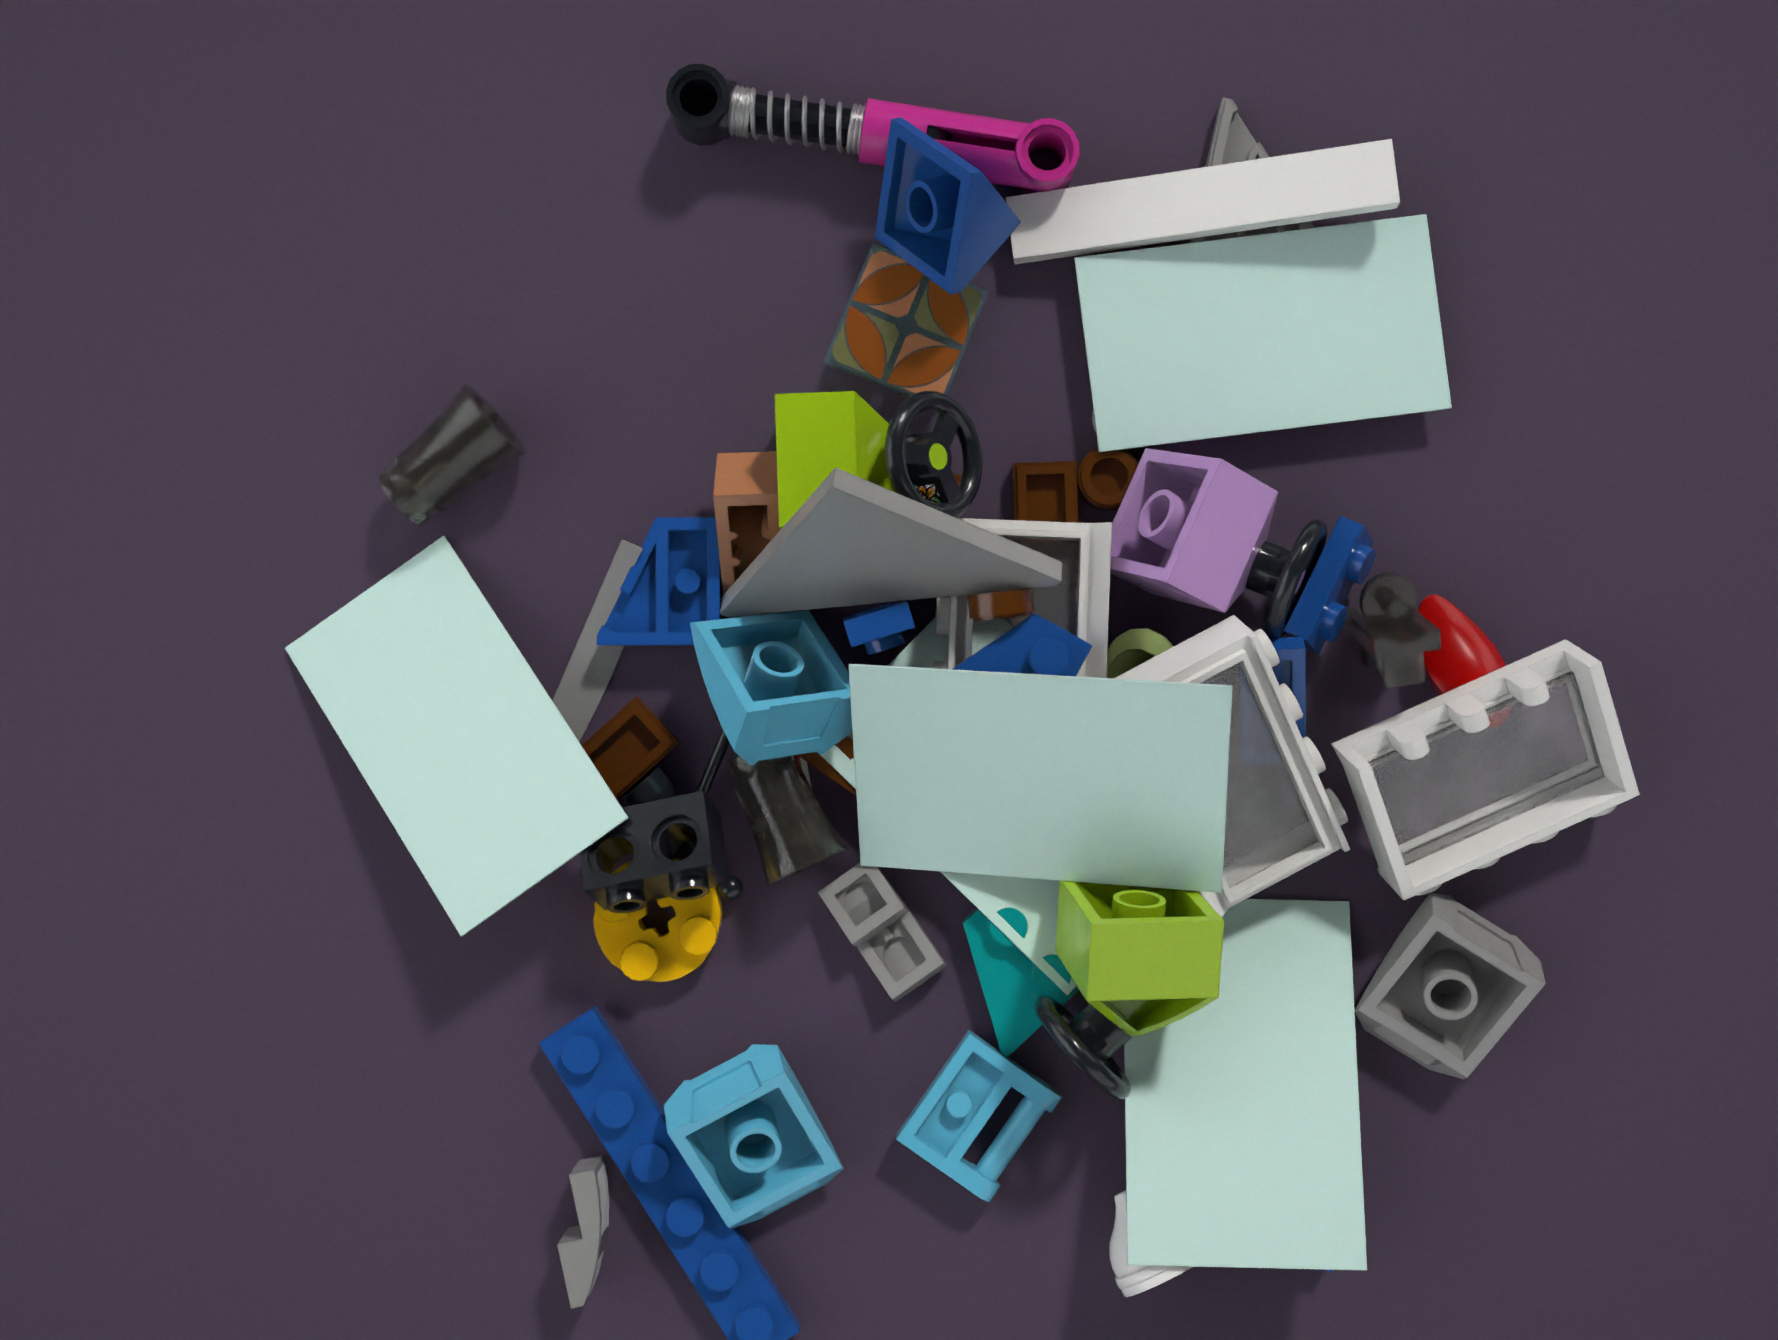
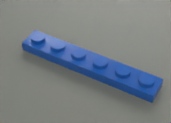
M594 1005L542 1039L538 1044L728 1340H788L799 1333L801 1323L740 1228L730 1229L727 1227L669 1137L664 1110L598 1007Z

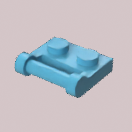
M968 1030L896 1133V1140L977 1197L990 1202L1001 1186L997 1181L999 1176L1045 1110L1052 1113L1063 1096L1047 1082L1031 1074ZM1013 1087L1024 1095L1023 1099L977 1165L970 1163L963 1158V1155L1009 1089Z

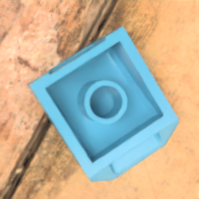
M809 610L690 623L695 651L711 703L734 752L749 765L753 766L760 760L812 752L822 755L850 734L852 730L849 672Z
M752 1044L748 1050L692 1080H684L664 1104L669 1137L730 1229L764 1218L826 1185L844 1169L816 1112L778 1045Z

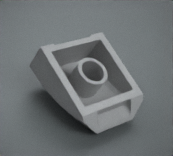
M1431 892L1407 923L1364 991L1355 1009V1014L1365 1031L1428 1070L1465 1079L1469 1077L1544 987L1546 982L1540 960L1516 935H1510L1457 902L1451 895Z

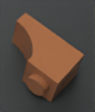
M776 451L717 453L713 499L723 595L780 531Z

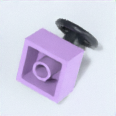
M1145 448L1112 523L1110 573L1149 594L1226 613L1245 588L1271 598L1263 630L1269 639L1282 638L1286 634L1284 629L1324 549L1328 533L1327 525L1319 519L1311 520L1301 531L1291 551L1286 550L1284 547L1267 541L1278 491L1220 458Z

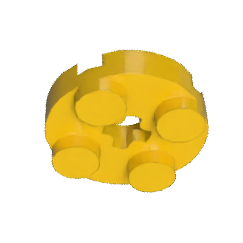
M674 857V861L683 860V858ZM632 860L617 868L612 874L624 871L631 864ZM716 887L710 888V892L706 896L694 900H676L671 897L656 899L661 908L671 905L676 915L668 921L670 932L661 935L655 927L646 929L642 923L641 918L648 913L647 905L636 912L613 913L604 910L595 902L594 930L602 952L614 966L621 969L624 975L632 980L666 982L691 973L704 962L718 940L723 910L721 898Z

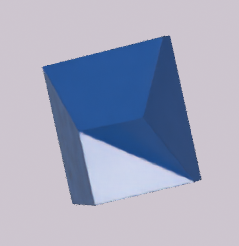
M902 117L891 119L875 238L950 295L960 293L1018 227L1021 221L982 171Z

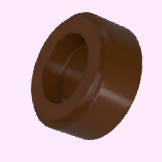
M1095 448L1083 458L1077 468V491L1081 498L1095 509L1103 511L1118 509L1138 463L1125 449L1099 452L1098 448Z
M1033 588L967 595L969 619L973 618V622L1032 615V612L1035 611Z

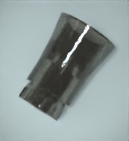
M465 384L433 423L412 444L394 458L395 465L379 477L381 482L379 485L389 500L409 520L415 524L422 525L436 511L443 512L466 491L497 469L525 454L526 450L520 439L500 414L478 392Z
M737 756L734 760L727 763L736 784H738L734 790L755 840L767 886L799 874L849 849L826 816L806 779L798 759L792 760V756L760 760L751 766L743 758Z

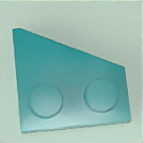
M976 908L962 923L1000 1051L1008 1057L1042 1025L1034 1010V1003L1038 997L1043 995L1050 996L1063 1006L1079 991V988L1076 986L1067 996L999 928ZM1003 908L997 911L1024 939L1028 931V923L1025 916L1015 908ZM1051 954L1042 957L1068 984L1070 983L1071 976L1058 955Z

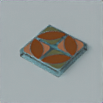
M872 243L824 362L831 367L907 398L922 391H936L948 395L989 291L968 283L962 292L950 295L896 253Z

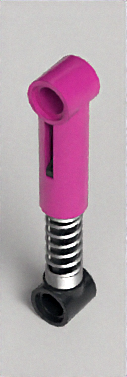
M689 64L679 69L670 78L666 89V103L678 133L686 141L698 146L713 145L723 139H729L733 135L736 137L740 135L741 138L745 136L747 139L752 134L755 140L759 139L762 135H768L773 143L781 137L786 138V142L789 145H792L796 140L803 141L806 148L810 147L812 143H820L824 151L830 145L837 146L841 154L845 150L848 154L852 153L855 155L857 153L859 163L884 167L891 119L902 117L982 171L990 183L1018 187L1026 194L1066 188L1071 181L1080 155L1079 141L1075 132L1065 122L1054 118H1042L1032 123H1025L868 98L864 106L855 103L852 109L842 108L840 100L836 103V106L825 105L823 98L819 100V104L807 102L806 95L802 97V101L791 100L789 93L785 94V98L773 97L772 90L768 92L767 96L756 94L754 87L751 89L748 86L744 88L743 85L739 87L736 81L725 79L715 68L705 64ZM698 95H708L717 100L715 108L704 116H694L685 111L687 103ZM1038 148L1051 149L1058 154L1061 165L1053 170L1039 169L1032 164L1029 154Z

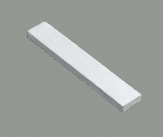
M1392 139L1010 196L1006 197V202L1021 221L1011 234L1013 260L1016 265L1397 209L1400 204L1393 143Z

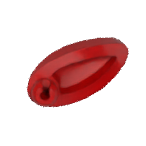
M1437 594L1428 595L1417 605L1413 619L1415 645L1420 664L1438 695L1506 666L1495 645L1484 632L1447 599ZM1511 704L1488 714L1490 725L1487 728L1501 724L1506 719Z

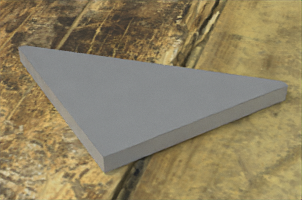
M834 468L723 595L720 614L726 617L1052 587L1057 586L1062 581V562L860 477Z

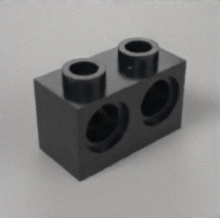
M703 790L623 807L629 819L581 852L584 891L600 907L613 913L636 912L645 908L647 901L666 897L676 900H694L709 894L710 888L729 885L720 812ZM692 840L697 841L696 848L690 856L683 860L674 861V855L682 844ZM634 853L631 864L624 871L612 874L613 866L619 858L626 854Z

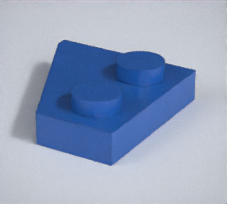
M656 517L642 544L643 549L635 565L630 568L620 588L621 593L605 625L601 626L597 634L598 646H694L691 622L722 619L720 614L722 578L715 517Z

